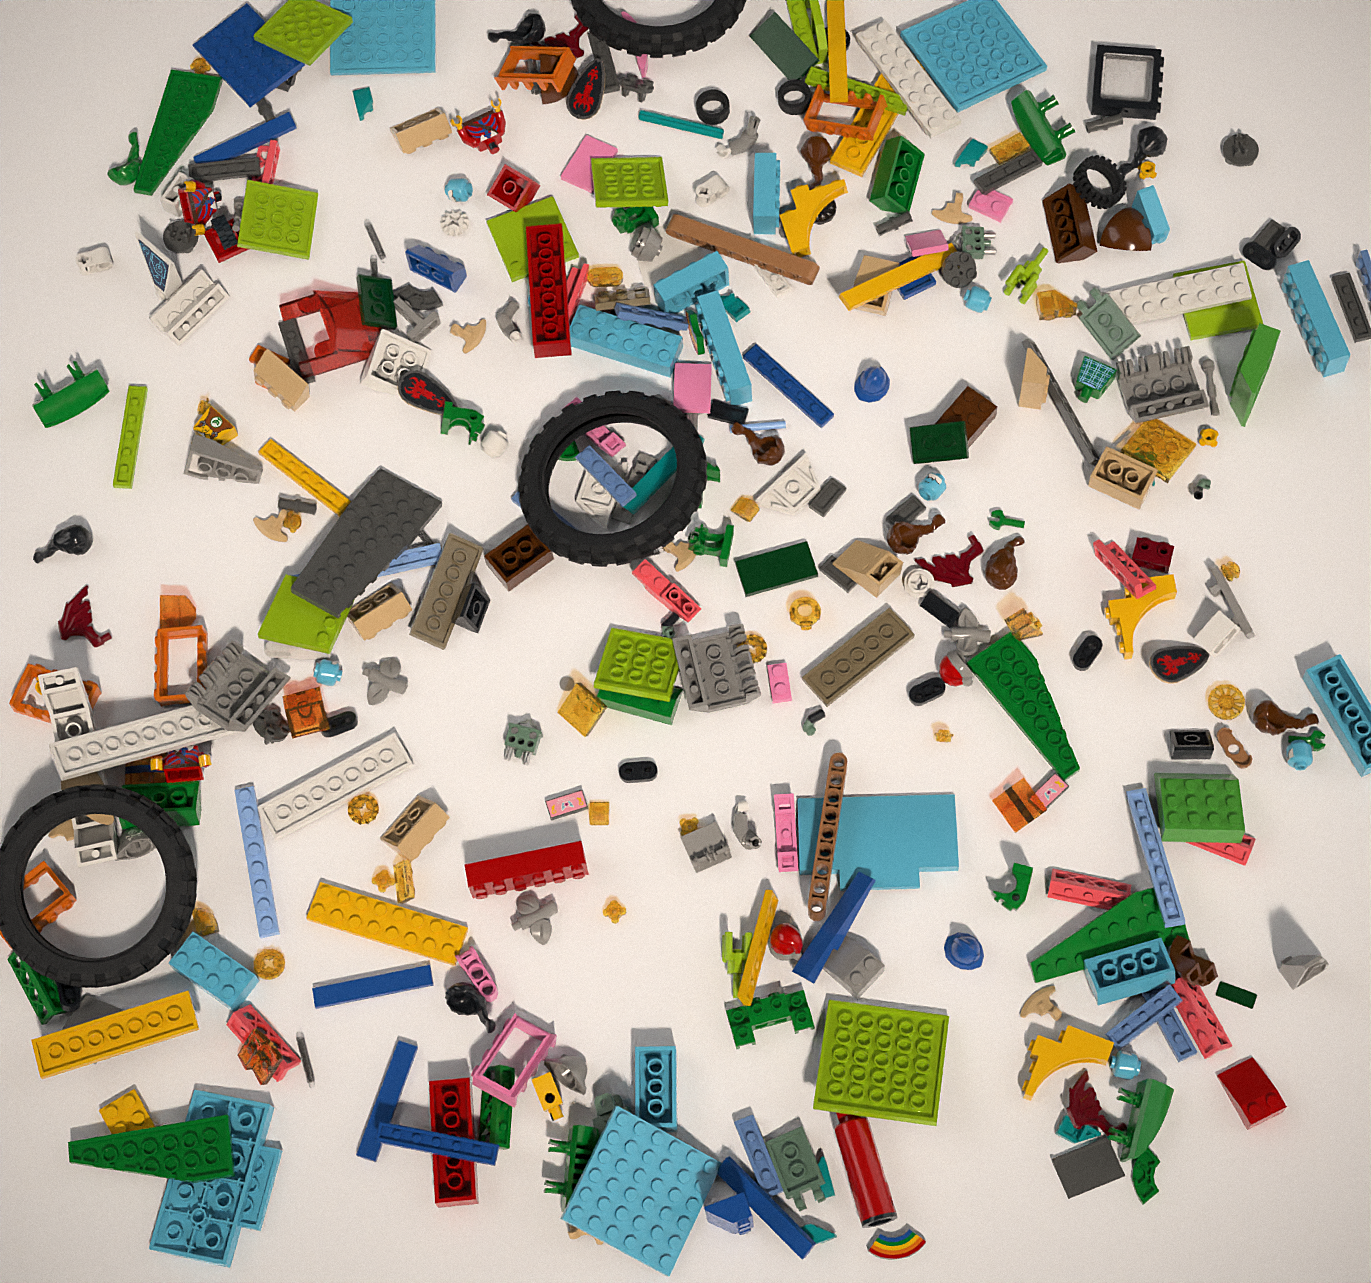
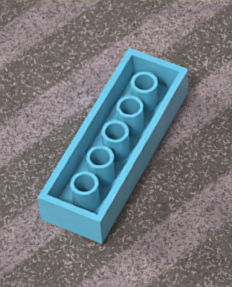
M1307 260L1288 266L1281 287L1284 294H1287L1289 298L1288 303L1295 312L1297 324H1300L1302 328V336L1309 344V352L1316 360L1315 364L1318 372H1321L1323 378L1344 372L1350 352L1310 261Z
M719 291L697 296L698 304H695L698 323L702 325L703 338L707 339V349L709 354H712L714 369L718 371L720 386L723 385L725 401H729L731 405L736 406L751 402L752 384Z
M579 305L570 325L571 347L669 378L672 376L675 363H677L683 349L682 336L631 320L623 321L615 315L596 311V309Z
M1339 654L1307 669L1302 679L1362 778L1371 773V704L1343 657Z

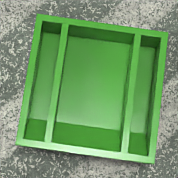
M1259 323L1257 330L1254 328L1252 330L1250 340L1243 352L1242 360L1238 364L1229 394L1232 397L1230 405L1240 425L1243 427L1246 426L1262 387L1281 330Z
M1154 774L1162 842L1241 843L1245 833L1239 779L1234 774Z

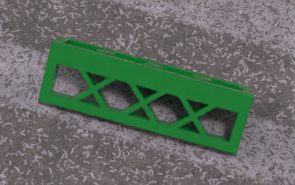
M13 952L7 960L41 1025L47 1024L54 1015L66 1013L67 1011H64L60 1006L55 981L36 972L21 959L19 966L16 961L18 956ZM26 973L29 976V983L26 980ZM35 989L38 993V1000L34 996ZM43 1006H45L48 1012L46 1016L43 1013Z
M501 1064L489 1066L483 1076L490 1079L491 1072H494V1079L492 1081L508 1090L514 1085L515 1068ZM482 1090L478 1141L486 1142V1135L489 1132L490 1138L488 1143L500 1145L499 1149H509L512 1106L494 1096L489 1102L490 1094ZM491 1112V1119L488 1122L487 1117L488 1114Z

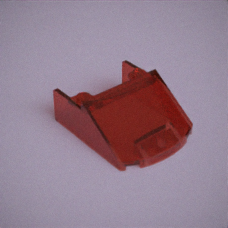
M313 290L312 295L279 305L283 321L320 312L329 337L328 340L315 345L314 353L316 357L299 362L303 379L367 360L382 329L362 325L358 292Z

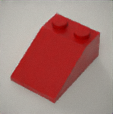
M1253 1057L1217 1075L1218 1080L1247 1130L1283 1113L1287 1107L1276 1087Z

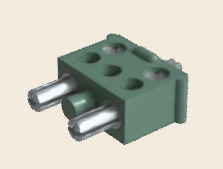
M963 225L961 233L957 234L956 239L952 241L958 251L970 254L973 259H983L984 254L996 255L997 252L996 248H985V246L991 247V240H984V238L995 239L996 233L984 232V227ZM959 236H961V249L959 248V245L956 243L959 239Z
M527 718L526 721H520L517 724H508L509 730L504 743L507 748L504 759L510 761L513 750H516L514 756L516 758H521L522 753H525L522 764H526V766L529 765L531 756H536L540 739L543 738L541 730H538L537 726L532 723V720ZM529 722V724L534 728L522 726L520 724H526Z

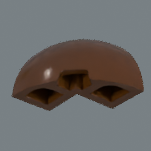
M541 55L540 74H553L560 58L551 55ZM574 65L561 92H557L552 83H548L549 86L546 91L541 89L542 105L558 102L568 96L572 85L579 76L578 70Z
M1132 207L1122 209L1109 220L1102 233L1100 246L1127 251H1151L1150 229L1145 228L1142 222L1144 219L1143 215Z
M1177 935L1170 948V959L1179 976L1193 986L1200 985L1204 987L1213 982L1218 977L1214 962L1195 955L1191 941Z

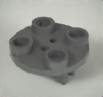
M627 74V77H622L619 81L620 86L623 87L622 96H628L630 91L640 94L638 102L641 103L645 101L646 95L654 90V82L652 80L638 79V76L634 74Z
M1238 133L1230 136L1224 142L1222 151L1227 164L1242 167L1254 164L1259 153V147L1255 139L1248 134Z
M176 221L169 224L163 233V241L166 248L174 253H191L199 239V235L195 236L196 229L192 228L193 224L184 221Z
M957 251L951 253L942 264V277L951 287H965L977 277L975 260L966 252Z
M276 709L264 710L253 722L255 731L265 739V745L269 744V742L273 744L274 742L283 741L290 732V727Z

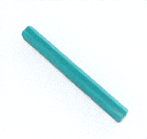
M640 110L638 117L641 121L722 139L724 136V129L645 110Z

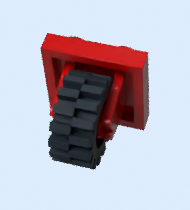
M223 214L210 220L213 228L205 231L204 236L218 263L249 250L237 247L239 231L235 232L232 229L235 223L234 218L227 221Z

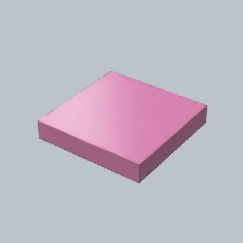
M941 230L905 236L907 246L913 257L948 251V243Z

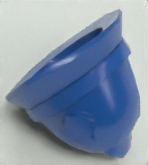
M870 366L856 379L854 392L861 401L868 403L879 401L888 392L890 379L882 367Z
M959 932L947 937L944 946L945 956L953 966L963 970H973L982 966L984 953L982 945L977 938L969 933Z

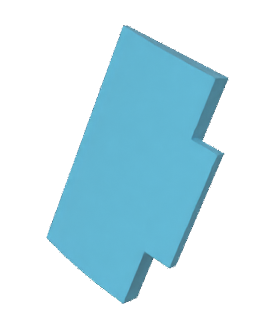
M955 794L843 797L832 874H839L840 891L847 890L858 872L876 880L871 890L920 889L919 872L958 871L959 857ZM797 798L800 875H812L824 798ZM836 798L829 799L830 802L838 801ZM828 816L826 817V819L833 820L835 819V817ZM825 834L824 837H825V838H831L832 835H831V834ZM828 852L821 853L822 856L830 855ZM820 870L817 873L822 875L826 874L827 872L825 870Z
M194 1090L185 1122L227 1114L230 1116L235 1176L198 1183L169 1179L150 1242V1250L218 1266L231 1267L241 1227L261 1231L283 1152L280 1149L264 1146L274 1112L273 1106L266 1103Z

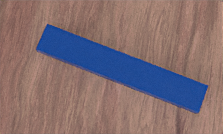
M287 112L193 158L195 163L232 160L270 142V140H274L297 129L290 112Z
M757 344L743 355V359L820 428L825 426L834 417L832 411Z
M426 965L312 988L315 1008L319 1009L434 986L431 966Z
M398 1041L357 1151V1157L377 1162L383 1144L375 1143L379 1121L391 1123L416 1056L417 1046Z
M379 1121L375 1137V1143L491 1166L496 1165L500 1148L498 1144Z
M730 1156L725 1158L718 1168V1175L737 1194L744 1192L749 1207L802 1260L806 1258L816 1243Z

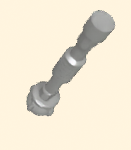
M243 198L234 199V209L236 212L234 213L235 223L232 229L235 232L240 230Z
M1206 359L1202 362V366L1208 376V391L1212 401V415L1218 416L1220 412L1216 402V386L1212 376L1215 365L1213 360Z

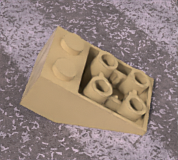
M864 255L853 287L899 267L900 263ZM892 291L855 309L886 316Z
M856 540L832 565L877 598L900 575L904 562L887 550Z

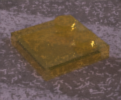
M579 682L576 683L557 713L580 734L587 737L608 706Z

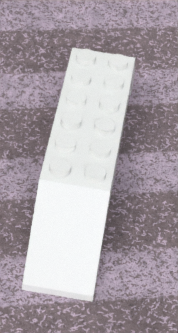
M78 667L38 675L41 693L50 715L55 742L97 731L92 707ZM105 769L96 771L104 785H108ZM86 815L71 819L74 829V851L78 868L118 859L115 816L114 822L111 825L98 823Z

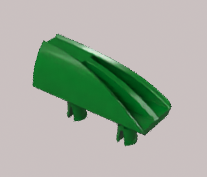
M1147 1078L1137 1083L1136 1092L1123 1089L1122 1087L1119 1088L1118 1093L1122 1095L1117 1096L1116 1099L1132 1104L1126 1132L1110 1127L1108 1132L1114 1135L1107 1136V1139L1123 1144L1120 1157L1122 1163L1138 1158L1156 1137L1172 1100L1174 1089L1170 1086Z

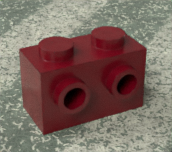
M1137 537L1132 560L1138 567L1168 574L1175 546L1170 545L1168 542L1152 541L1147 537Z

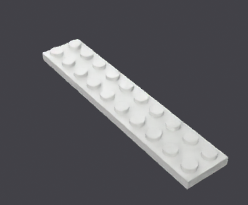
M191 705L50 743L49 750L61 781L241 731H227L198 712Z

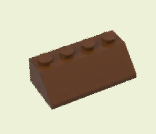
M1070 183L1042 200L1054 256L1058 264L1084 260L1098 252L1087 203H1085L1086 199H1081L1079 197L1081 193L1076 192L1078 187H1074Z

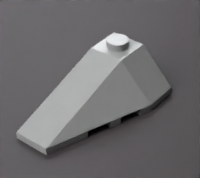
M194 435L183 474L203 480L213 477L218 478L219 481H225L226 478L234 479L236 482L259 484L263 469L212 439Z
M1297 955L1293 958L1289 956L1281 962L1282 965L1279 972L1292 990L1326 970L1329 963L1321 955Z

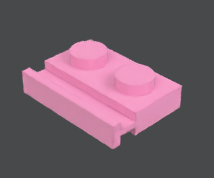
M977 190L969 203V208L1001 223L1010 205H1012L1013 199L995 190L986 195Z

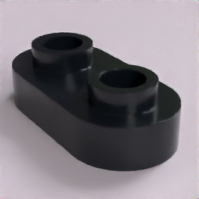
M1289 227L1280 233L1270 247V251L1276 258L1286 257L1300 242V231L1296 227Z
M1248 242L1244 245L1242 252L1246 259L1266 271L1275 268L1277 258L1272 252L1256 242ZM1253 247L1254 253L1249 254V249ZM1268 257L1269 263L1264 264V259Z
M1091 635L1084 639L1073 656L1072 664L1075 669L1086 671L1091 667L1102 650L1103 643L1099 637ZM1094 645L1096 648L1090 649L1089 646ZM1079 660H1084L1085 664H1080Z
M933 677L912 687L909 691L910 702L915 706H922L941 697L945 693V682L939 677ZM933 687H938L939 690H938V691H934L932 688H933ZM916 695H921L922 698H921V699H916L915 696H916Z
M346 711L324 719L320 723L319 729L324 737H333L354 729L358 724V719L354 712Z
M652 761L626 762L619 768L620 779L625 783L650 782L656 779L658 775L657 766ZM645 768H651L650 772H645L644 770ZM627 769L632 770L630 774L625 773Z
M57 982V992L61 1008L67 1012L78 1010L81 1005L79 988Z

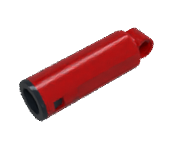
M836 1113L840 1124L835 1126L834 1130L862 1228L876 1227L894 1221L898 1216L868 1118Z

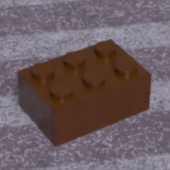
M967 386L935 424L965 421L969 449L995 419L998 406Z
M528 524L484 555L486 565L508 592L554 559L553 552L536 537Z

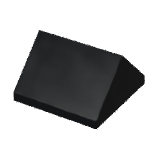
M471 583L463 589L451 622L471 632L479 633L490 599L476 583Z
M1170 730L1171 760L1211 759L1214 752V744L1209 730Z

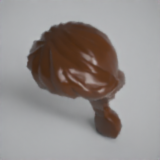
M819 136L808 138L799 151L801 157L811 167V172L814 175L815 180L809 185V190L821 185L823 165L833 155V149L827 139Z
M738 422L733 424L731 428L732 433L735 435H745L747 443L751 446L752 455L758 464L773 466L781 461L785 454L782 438L778 435L760 438L751 429L743 427Z
M937 514L933 517L932 523L927 525H914L902 521L895 522L887 533V543L895 553L912 554L917 547L919 538L933 533L934 530L945 524L946 520L941 514Z
M1016 536L1013 540L1007 542L1004 548L992 554L985 564L984 573L986 581L994 589L1006 590L1017 580L1018 569L1014 556V547L1025 543L1022 536Z
M1270 700L1261 701L1253 713L1255 727L1260 732L1268 733L1272 736L1285 732L1287 728L1303 729L1309 725H1318L1319 723L1318 716L1315 713L1308 714L1303 720L1296 719L1285 714L1277 704Z

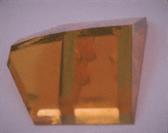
M160 595V629L191 626L196 620V607L186 595Z

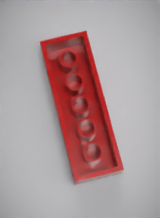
M582 841L464 864L468 888L472 898L485 899L488 895L492 894L504 895L507 891L511 890L523 891L531 886L543 887L546 883L550 882L562 883L566 881L565 879L570 878L582 879L585 875H589Z
M470 1077L429 1081L431 1131L475 1140L473 1088ZM432 1154L436 1206L441 1208L479 1204L477 1163Z

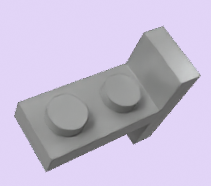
M400 297L393 301L396 311L414 327L407 333L409 341L418 344L441 324L439 315L435 311L424 319L419 312L415 313L412 310V306L408 301H403Z

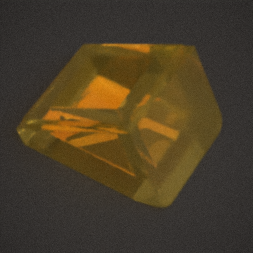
M741 496L731 509V512L743 520L751 522L760 508L754 500Z
M590 802V825H609L610 802Z

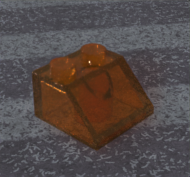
M320 687L282 696L292 739L330 729L326 704Z

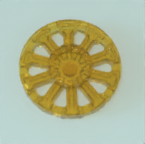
M1231 684L1216 686L1208 697L1209 710L1215 717L1222 720L1237 718L1245 706V698L1242 692ZM1226 711H1229L1230 716L1226 715Z

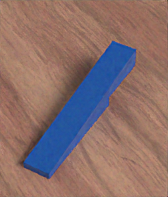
M858 872L792 972L813 984L816 982L832 950L838 951L874 885L875 879Z

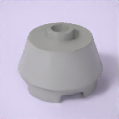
M643 226L631 255L637 258L636 260L652 262L655 255L659 256L663 246L660 244L663 237L652 227Z

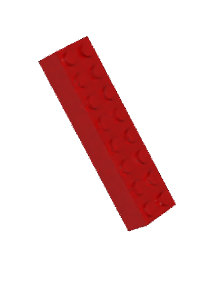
M562 223L526 226L535 358L572 355Z

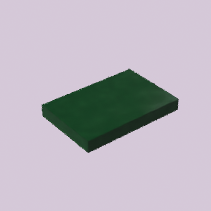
M359 274L356 279L362 325L395 330L397 328V318L393 302L392 279Z
M965 421L909 427L913 464L969 458Z

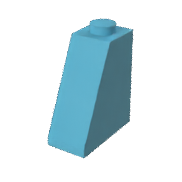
M1152 185L1137 191L1131 207L1143 215L1144 219L1142 222L1145 228L1150 229L1153 245L1155 243H1163L1167 239L1170 228L1156 189Z

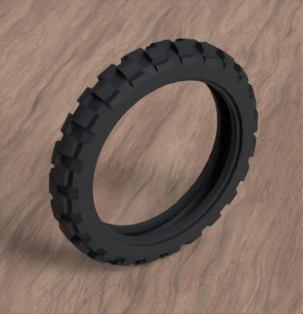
M571 0V3L582 25L588 27L589 32L598 40H605L607 46L618 51L622 49L627 50V54L641 57L642 54L650 55V58H663V55L672 54V57L686 55V51L689 50L696 52L707 47L709 41L711 43L717 41L725 34V30L732 28L739 19V14L743 11L746 0H714L705 11L685 22L667 26H649L628 21L611 11L602 0Z
M620 390L607 391L605 395L597 396L593 394L583 398V402L574 405L572 403L561 410L562 413L558 417H552L543 425L544 430L533 438L529 445L530 450L528 454L524 455L520 467L522 471L518 477L519 502L526 522L532 532L549 550L558 556L568 558L569 561L581 565L587 563L597 567H607L609 564H616L617 566L628 564L633 559L648 557L654 554L653 551L661 546L664 548L675 539L674 536L679 531H683L690 523L692 514L697 512L703 499L702 493L706 489L708 477L706 474L708 466L706 453L701 438L692 422L686 418L681 410L674 405L668 404L666 400L655 395L647 396L644 392L629 391L627 393H621ZM635 423L652 428L666 437L676 453V478L664 503L649 518L634 527L620 532L593 534L574 529L555 515L549 500V483L552 471L562 453L580 436L608 424Z
M91 784L74 786L52 793L25 811L4 837L0 848V930L5 940L22 961L27 963L36 972L56 982L69 986L99 988L114 986L136 979L159 965L173 951L183 934H185L191 921L197 897V872L190 845L182 830L165 810L150 799L134 791L111 785ZM90 814L116 816L137 826L155 845L162 859L166 876L164 903L153 927L132 947L115 955L102 958L75 956L60 950L47 941L37 930L28 914L23 889L28 861L43 837L67 820Z

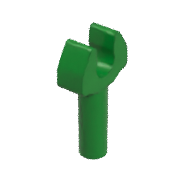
M1003 510L991 512V517L999 518V521H989V526L993 529L1000 530L1004 525L1024 529L1025 521L1006 518Z
M1314 730L1309 737L1288 735V743L1295 740H1304L1311 745L1312 751H1320L1324 749L1326 744L1316 743L1315 739H1324L1326 735L1317 730Z

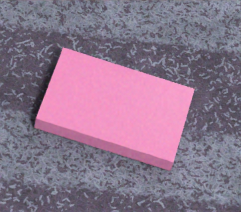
M586 135L562 173L561 180L593 193L591 158H615L618 149Z
M675 363L673 405L683 413H710L712 364Z

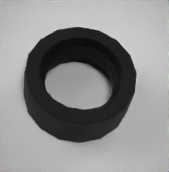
M789 80L780 86L778 90V105L783 112L789 115H800L808 110L811 102V90L805 82ZM791 91H799L805 95V100L798 104H790L784 100V95Z
M716 89L701 93L696 101V111L699 119L709 125L723 123L730 113L727 95ZM709 101H719L723 104V110L716 114H709L703 110V105Z

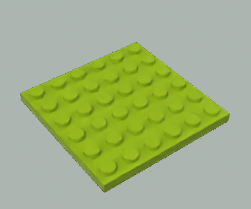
M829 1000L813 1109L937 1126L949 1016Z

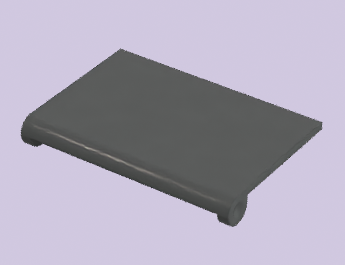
M1107 1137L1051 1159L1068 1199L1125 1177L1111 1145V1140H1108Z

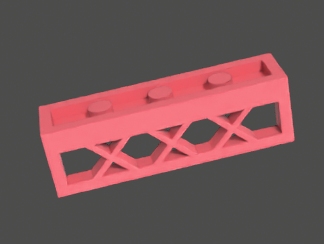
M270 140L269 146L258 147L256 157H259L260 161H262L260 168L263 166L265 168L263 175L258 176V178L257 176L252 177V181H262L268 184L274 183L280 154L278 141ZM262 151L268 152L265 160L261 157Z
M584 263L582 269L572 267L567 279L570 325L590 275L589 264Z
M1100 539L1093 542L1095 556L1136 599L1156 589V584L1114 541L1106 546ZM1114 549L1116 551V555H1114L1110 550ZM1121 561H1125L1127 563L1126 566ZM1131 572H1136L1137 576L1135 577ZM1141 583H1147L1148 586L1142 589Z
M1244 834L1243 842L1186 843L1246 866L1256 839Z
M1053 869L1047 897L1109 910L1131 894L1132 885Z
M1181 977L1175 980V983L1171 984V986L1183 1000L1176 1007L1204 1059L1232 1047L1233 1045L1200 985H1191L1193 988L1191 989L1188 983ZM1217 1036L1221 1039V1041L1223 1042V1045H1221V1043H1220V1041L1218 1040Z
M251 1004L233 1012L226 1025L277 1082L285 1077L288 1070L301 1063L297 1055ZM248 1012L253 1017V1020L247 1019L243 1014ZM257 1027L262 1028L266 1034L260 1033ZM250 1039L270 1057L277 1068L274 1074L265 1060L253 1048L247 1045ZM269 1042L276 1043L279 1049L272 1047ZM282 1056L289 1057L292 1062L287 1064Z

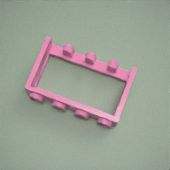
M516 1013L511 1019L508 1018L503 1026L504 1030L501 1034L495 1036L492 1048L485 1051L480 1066L476 1065L471 1073V1076H473L472 1085L514 1108L517 1104L518 1095L520 1092H525L529 1078L536 1075L541 1060H546L550 1047H555L557 1034H550L517 1016ZM516 1027L542 1042L512 1088L508 1090L483 1076V1074Z

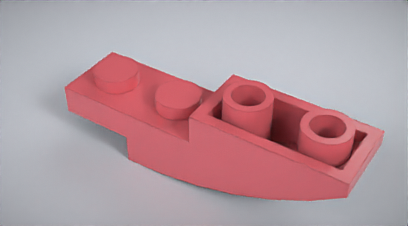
M646 559L632 571V575L645 586V589L653 597L689 623L701 610L675 583L672 584Z

